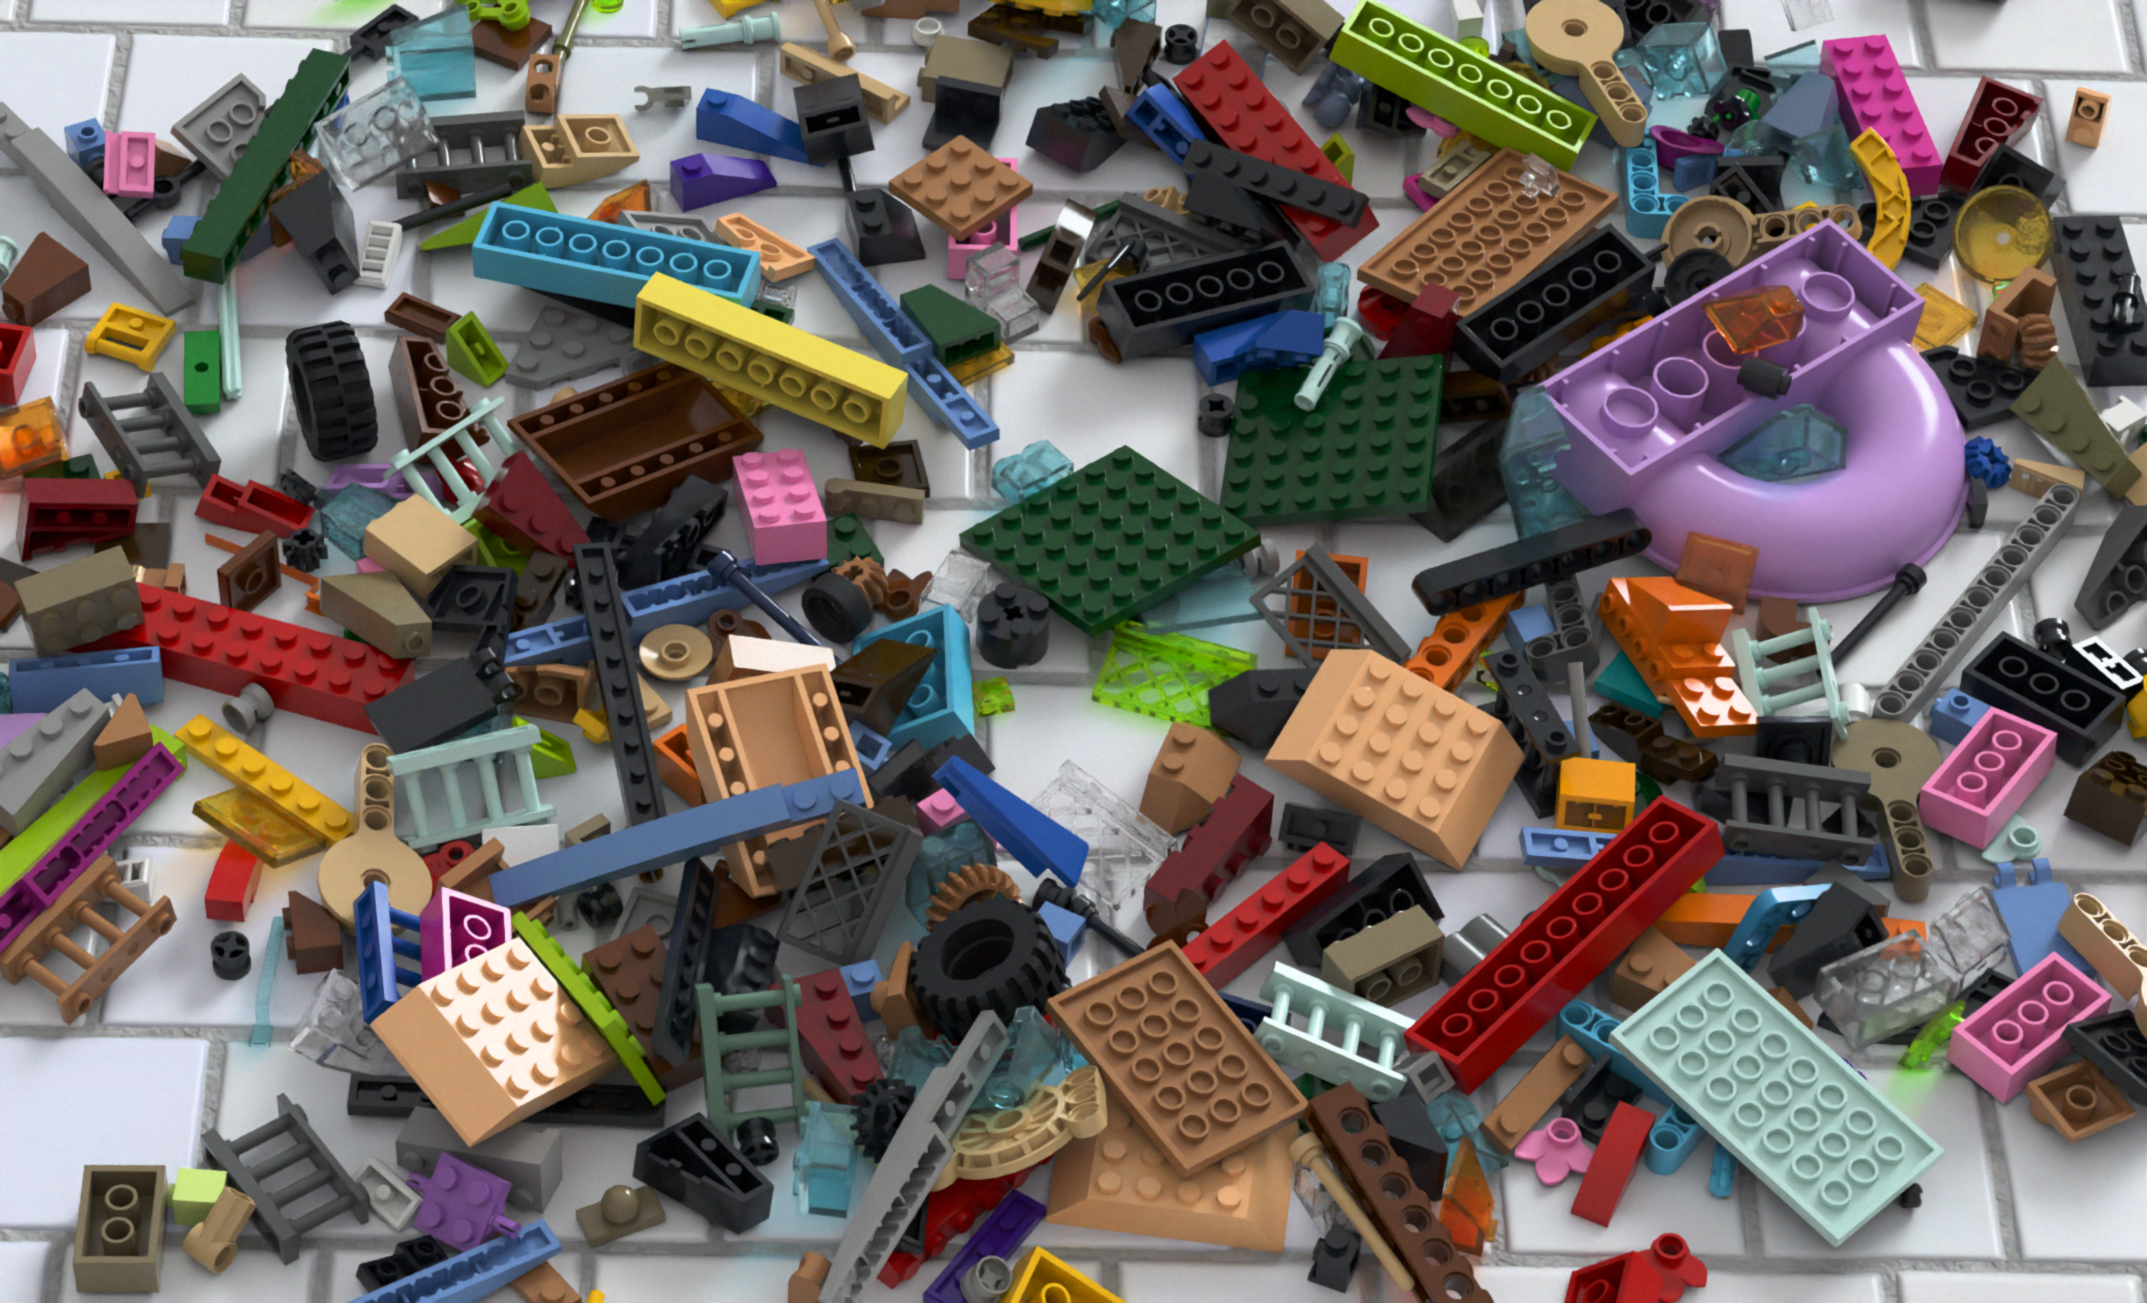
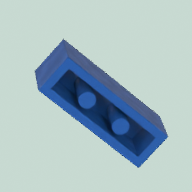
M1288 310L1194 335L1192 361L1207 385L1213 387L1238 380L1240 372L1277 369V362L1266 361L1265 365L1246 364L1245 358L1234 357V350L1269 320L1288 312Z

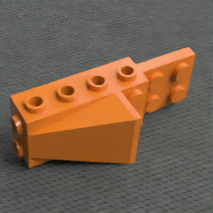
M1672 576L1610 578L1605 592L1601 596L1597 614L1656 698L1658 696L1670 697L1671 702L1696 738L1755 735L1756 716L1758 715L1732 680L1735 664L1720 645V640L1733 607L1726 602L1677 585Z

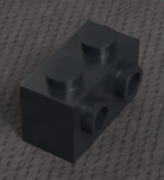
M1287 802L1284 806L1278 841L1287 842V849L1306 853L1309 851V847L1314 848L1323 841L1344 857L1346 855L1352 856L1356 852L1362 816Z

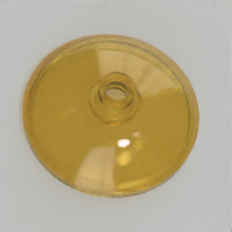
M2012 185L1990 186L1970 196L1958 210L1952 226V246L1958 262L1973 278L1989 285L2003 286L2010 284L2027 265L2039 271L2045 265L2054 243L2053 222L2045 205L2031 192ZM2001 233H2006L2010 236L2007 244L2002 245L1997 242V237Z

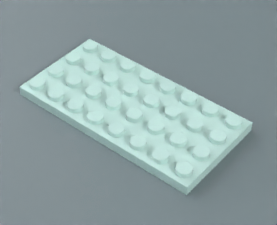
M1718 948L1609 1034L1608 1042L1835 1248L1941 1161L1945 1154V1150Z

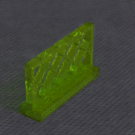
M1125 620L1114 628V638L1092 692V701L1170 722H1188L1216 730L1222 736L1232 738L1222 729L1218 730L1211 726L1210 716L1208 715L1209 705L1203 706L1196 694L1211 687L1214 688L1220 683L1247 670H1258V655ZM1118 651L1133 654L1138 661L1121 668L1116 660ZM1159 661L1169 664L1172 670L1156 677L1149 665ZM1143 668L1149 680L1133 687L1126 675ZM1191 671L1204 673L1207 680L1190 686L1184 675ZM1119 678L1126 688L1125 691L1116 695L1103 691L1106 684ZM1178 678L1184 690L1167 696L1161 684ZM1155 688L1161 700L1149 704L1142 702L1138 694ZM1190 697L1196 709L1188 713H1182L1177 711L1173 704Z

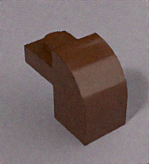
M1761 595L1755 640H1758V642L1809 628L1812 625L1808 622L1796 621L1797 600ZM1815 641L1766 655V657L1775 663L1786 664L1790 662L1791 656L1806 658L1816 655Z

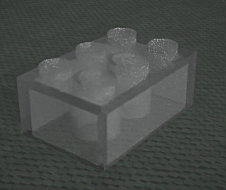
M402 75L314 124L340 180L353 192L360 190L441 144L415 88Z
M1913 928L1819 968L1813 999L1853 1048L1858 1051L1951 1011L1959 980L1917 930Z

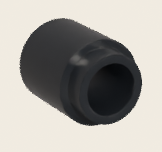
M1756 356L1754 359L1745 357L1738 373L1737 384L1744 386L1745 391L1777 401L1780 395L1786 396L1792 376L1787 375L1788 367Z

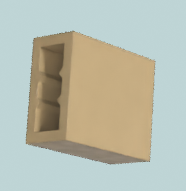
M416 493L407 500L397 503L392 510L379 519L372 520L364 528L363 554L386 571L391 570L399 581L425 599L454 565L475 566L477 564L479 539Z

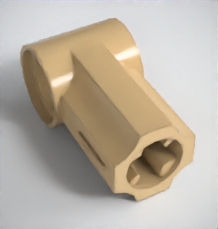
M225 1186L205 1221L195 1225L187 1234L183 1242V1251L215 1274L225 1271L237 1254L238 1248L235 1241L256 1207L254 1200L232 1187Z

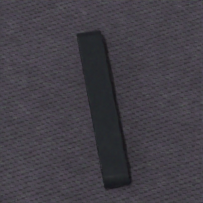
M1621 508L1426 569L1415 576L1411 588L1430 615L1442 616L1643 552L1649 546L1652 534L1632 509Z

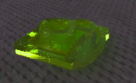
M1958 1000L1935 1015L1910 1042L1897 1064L1911 1071L1920 1060L1926 1063L1935 1046L1941 1047L1949 1036L1951 1037L1953 1028L1965 1020L1961 1014L1967 1003Z

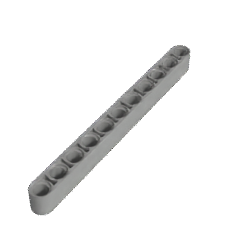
M2059 483L2048 489L1879 692L1875 699L1872 719H1892L1907 724L1914 719L2072 527L2080 499L2076 488L2068 484Z

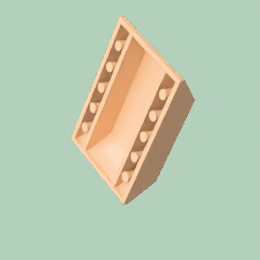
M1331 649L1263 763L1356 815L1362 816L1365 820L1460 872L1526 756L1502 721L1375 651L1367 649Z
M827 663L686 690L687 743L707 804L778 783L785 787L856 767L867 806L863 808L870 809L874 807ZM828 817L722 846L732 879L752 899L777 894L763 864L764 851L768 850L767 847L771 843L779 839L789 838L791 841L803 836V832L811 826L821 823L825 826ZM870 866L859 876L878 872L876 868ZM833 878V879H830L829 881H830V882H835V881H837V879H836V878Z
M519 937L417 985L370 1024L371 1028L469 1148L618 1071L621 1067L618 1056L606 1043L605 1039L596 1031L581 1013L580 1009L572 1002L557 984L556 980Z
M1105 1084L1107 1126L1100 1133L1092 1137L1079 1139L1073 1136L1056 1152L1046 1223L1283 1253L1295 1159L1289 1153V1148L1298 1139L1299 1122L1297 1121L1183 1179Z

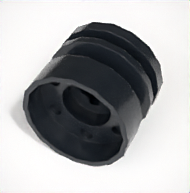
M1707 248L1689 249L1677 256L1668 267L1664 280L1665 295L1671 306L1674 307L1702 291L1704 285L1711 286L1737 271L1738 267L1717 251Z

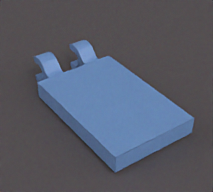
M2032 859L2031 863L2034 871L2028 872L2031 886L2022 887L2016 886L2015 871L2011 862L1996 863L1998 875L1992 877L1996 890H1991L1989 901L2018 979L2052 952H2056L2088 978L2095 979L2097 972L2095 968L2057 929V922L2071 900L2064 882H2052L2051 867L2048 859Z

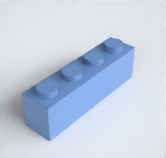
M159 646L46 656L41 659L38 657L12 659L9 662L8 678L14 714L50 713L84 687L104 704L112 701L111 696L119 693L122 700L126 698L128 693L135 694L141 707L164 702V677Z

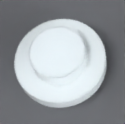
M932 17L919 19L912 29V39L917 44L925 47H932L934 45L937 34L944 35V29L940 21Z

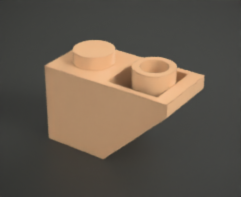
M2078 86L2065 140L2097 149L2108 122L2113 101L2111 96Z

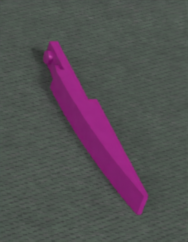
M160 741L144 754L0 893V953L40 912L48 908L185 770Z

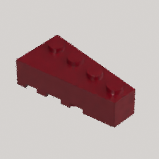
M1982 75L1943 166L1939 184L1968 195L2000 143L2003 142L2013 148L2033 128L2044 99Z
M1238 773L1230 782V786L1233 789L1228 797L1224 800L1218 796L1210 806V811L1212 812L1203 827L1195 824L1187 834L1181 853L1174 850L1145 884L1143 911H1145L1148 905L1156 902H1170L1175 905L1178 894L1184 887L1197 893L1205 905L1212 900H1218L1224 893L1227 885L1235 877L1240 878L1257 856H1263L1268 851L1272 843L1270 833L1274 794Z
M834 968L793 979V984L799 983L802 998V1007H797L795 1010L800 1057L803 1059V1065L810 1074H815L822 1083L823 1089L857 1123V1117L850 1113L851 1109H857L860 1106L855 1098L856 1095L867 1094L865 1091L867 1083H876L877 1079H884L885 1077L839 968ZM781 982L771 984L768 987V991L782 989ZM783 1005L764 1007V1015L771 1024L775 1023L779 1029L785 1028Z

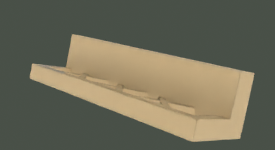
M788 41L780 47V73L803 85L858 73L867 116L886 125L910 104V96L804 45L799 47Z

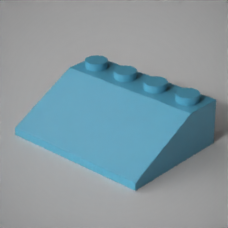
M950 603L859 636L852 641L853 656L880 638L936 648L938 651L885 738L892 743L888 751L900 750L912 738L917 739L925 750H931L952 735H955L958 740L968 733H971L974 737L970 630Z

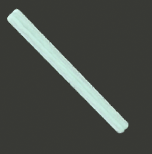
M234 267L223 285L217 284L223 397L226 400H238L242 396L236 268Z

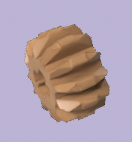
M2044 313L2026 314L2024 317L2017 318L2019 320V327L2014 344L2016 358L2019 360V365L2022 369L2031 368L2042 371L2055 356L2058 358L2057 351L2059 348L2057 346L2055 327L2052 325L2051 318Z
M855 556L853 561L847 562L843 560L841 567L831 568L832 573L842 575L860 589L868 601L871 612L874 605L884 604L883 597L889 593V585L886 580V573L883 567L880 566V563L874 562L871 557L861 560L858 556Z

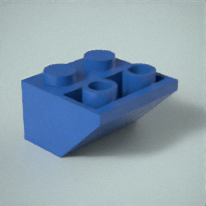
M1290 310L1269 320L1234 350V357L1245 358V363L1249 365H1265L1266 361L1277 362L1278 368L1298 369L1299 365L1310 364V360L1322 356L1325 314Z

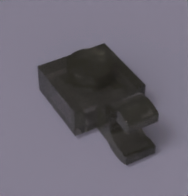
M638 86L634 88V93L642 92L648 97L646 104L635 105V110L640 112L649 110L655 102H665V108L685 107V101H691L692 99L691 86L658 88Z

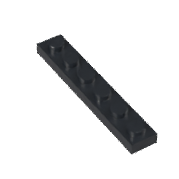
M1194 138L1180 166L1186 173L1195 175L1197 170L1222 177L1254 196L1356 229L1370 200L1364 193L1198 138Z

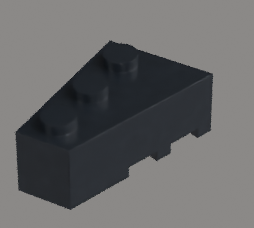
M700 1112L637 1144L632 1176L737 1235L769 1218L774 1185Z

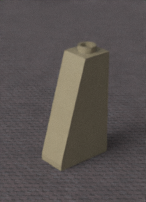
M391 570L321 577L320 612L394 659L431 656L432 621Z

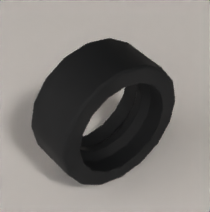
M830 572L821 575L802 594V608L806 618L821 636L833 643L841 645L850 643L871 622V610L867 599L856 585L840 574ZM831 602L839 609L841 614L833 607Z

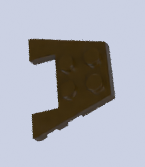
M995 4L968 22L967 35L996 45H1002L1003 41L1015 44V51L1027 53V48L1037 51V58L1048 60L1058 53L1059 40L1041 37L1043 34L1054 29L1083 35L1094 27L1095 15L1078 13V16L1063 14V16H1052L1044 14L1043 10H1025L1012 8L1007 4Z

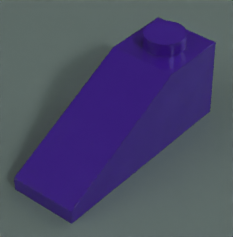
M699 153L670 161V192L683 213L777 187V181L765 162L761 160Z

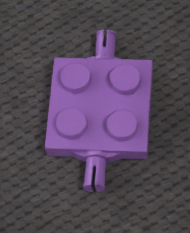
M449 1152L441 1153L433 1176L430 1179L419 1174L417 1171H412L408 1175L413 1180H406V1185L424 1194L413 1227L462 1252L489 1242L497 1231L512 1240L519 1236L520 1233L514 1230L521 1231V1224L504 1217L505 1201L512 1183Z

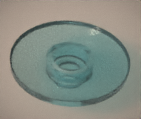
M1748 121L1740 125L1731 134L1725 145L1723 157L1777 156L1779 151L1777 133L1771 125L1764 121Z

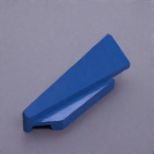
M955 755L951 756L932 775L956 799L955 801L1036 879L1048 868L1066 886L1073 889L1077 886L1089 851L1087 842Z

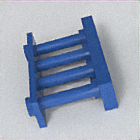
M375 880L353 902L363 1021L371 1024L377 1017L402 998L397 992L396 983L413 989L422 983L421 974L397 967L393 953L421 962V946L394 937L391 932V924L420 933V917L391 907L388 902L387 885Z

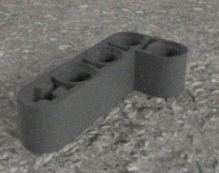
M1576 574L1544 583L1557 631L1536 637L1529 641L1525 647L1530 668L1542 673L1547 679V684L1569 679L1568 663L1583 662L1584 674L1595 670L1600 663V657Z

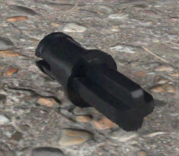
M2134 272L2121 274L2118 281V290L2112 297L2114 309L2111 321L2118 330H2121L2122 327L2129 328L2131 326L2134 311L2139 306L2140 300L2137 295L2141 278Z

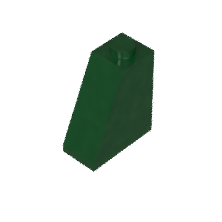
M932 284L900 295V308L933 343V355L945 368L1000 349L1001 324L997 319Z

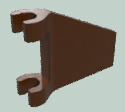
M719 859L713 873L721 882L712 929L744 924L774 910L783 909L786 906L787 902L781 903L777 894L752 899L737 883L732 882L733 879L728 878L730 871L726 860Z

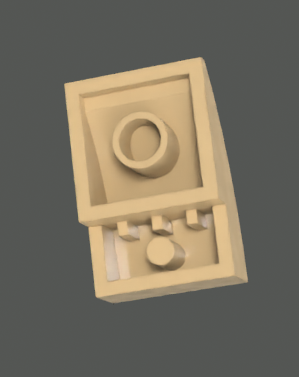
M619 114L556 115L554 125L522 126L517 143L522 159H531L534 183L542 181L545 189L590 182L623 170L638 162L640 158Z

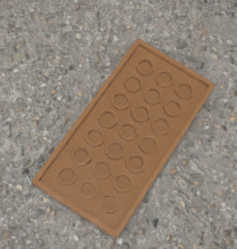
M1505 146L1361 265L1357 271V280L1411 305L1429 282L1461 294L1458 322L1563 254L1618 206L1619 195Z

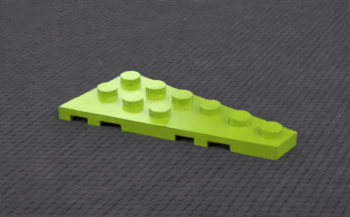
M522 911L511 917V924L526 946L548 973L552 975L557 984L580 1009L581 1013L596 1031L605 1039L606 1043L618 1056L620 1063L632 1079L638 1082L651 1103L655 1106L667 1097L641 1059L647 1053L633 1035L630 1036L627 1030L629 1027L617 1010H613L603 994L597 991L584 972L581 973L572 958L565 954L553 936L550 937L537 918L531 922Z

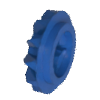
M1977 436L1964 445L1965 467L1974 479H1983L1986 487L1999 488L2010 480L2009 475L2012 472V468L2007 464L2010 458L2003 455L2001 452L2002 446L1996 447L1991 438L1984 440L1981 436Z

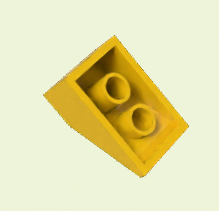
M1038 1245L1016 1262L1012 1270L1013 1281L1011 1287L1000 1296L997 1302L1126 1303Z

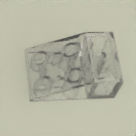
M332 968L314 989L287 1047L321 1067L350 1074L411 1076L371 1028L370 1024L363 1021L360 983Z

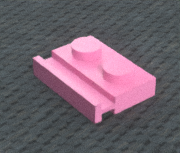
M106 130L103 193L106 196L108 194H118L119 197L153 199L156 133L121 131V134Z

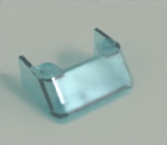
M1815 39L1764 56L1775 89L1774 93L1769 94L1773 106L1807 70L1820 75H1826ZM1838 110L1832 127L1792 140L1797 159L1791 161L1797 179L1804 177L1806 184L1849 193L1864 189L1849 138Z

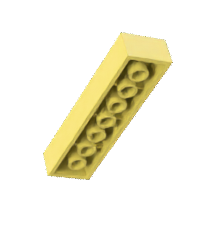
M657 271L636 296L634 348L881 449H885L903 424L909 373Z

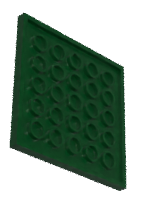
M1443 354L1354 361L1340 364L1319 397L1315 408L1310 411L1298 407L1294 402V396L1300 390L1313 366L1298 367V369L1283 368L1240 372L1219 506L1250 527L1429 512L1446 365Z
M1124 445L1093 463L1087 464L1078 471L1059 479L1050 486L1031 494L1022 501L1003 509L994 516L975 524L973 527L960 533L959 540L961 547L1017 586L1046 597L1051 610L1091 638H1094L1261 545V534L1138 452Z

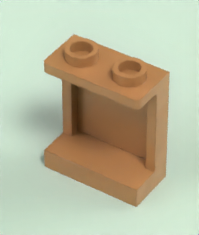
M2027 265L1986 309L1976 358L1978 359L1979 354L2006 361L2005 367H2009L2019 327V320L2017 318L2032 313H2044L2046 316H2049L2058 280Z
M495 837L440 877L435 894L441 887H445L495 904L488 875L510 868L502 859L505 847ZM550 895L543 901L510 909L511 917L522 911L531 922L537 918L546 929L554 920L553 912L557 900ZM511 924L512 940L517 937L521 939Z

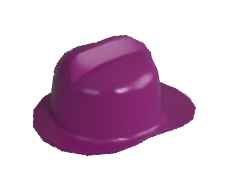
M1655 125L1649 129L1650 135L1656 139L1657 165L1674 172L1675 159L1695 153L1720 154L1726 150V147L1717 141L1693 136L1672 127Z

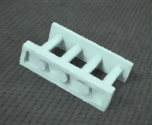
M501 395L492 402H489L487 397L482 399L469 409L472 414L412 453H409L407 449L402 450L388 460L392 466L382 476L387 480L401 472L415 494H419L459 525L472 518L471 514L485 492L477 495L475 491L471 492L439 446L454 437L485 481L483 486L487 490L497 473L466 429L481 420L507 458L518 452V448L493 414V411L505 402L504 398ZM426 454L459 499L456 503L460 508L452 513L448 508L443 509L412 464ZM538 457L532 460V463L540 473L547 469Z
M1815 606L1808 608L1812 627L1763 642H1758V640L1751 641L1746 628L1732 631L1743 694L1758 716H1774V711L1826 696L1829 710L1808 716H1830L1840 740L1848 739L1845 724L1850 723L1851 719L1845 701L1840 702L1828 641L1833 639V634L1828 619L1821 620ZM1815 641L1816 655L1766 670L1763 667L1759 668L1758 662L1764 660L1763 656ZM1821 668L1823 682L1773 697H1769L1768 694L1764 695L1763 689L1769 688L1770 683Z
M527 724L385 757L388 772L393 776H399L400 780L405 782L416 835L402 838L403 843L411 849H415L417 854L437 850L438 843L480 834L484 828L510 827L525 823V826L548 823V817L557 815L556 809L550 804L540 805L529 751L532 750V744L542 742L539 727ZM509 750L510 754L515 756L526 809L504 814L493 759H496L495 753ZM473 758V762L478 763L489 818L467 823L456 768L459 767V761ZM436 767L437 771L442 774L452 826L430 831L419 777L422 776V770Z
M1276 961L1263 982L1259 993L1260 998L1274 1003L1271 1019L1265 1016L1253 1035L1270 1057L1337 1086L1350 1081L1356 1092H1361L1364 1097L1377 1103L1397 1098L1407 1083V1077L1392 1071L1394 1055L1400 1057L1407 1045L1403 1033L1416 1021ZM1288 1010L1309 1018L1306 1034L1285 1025ZM1324 1025L1344 1033L1342 1049L1321 1040ZM1359 1040L1380 1049L1377 1064L1356 1055Z

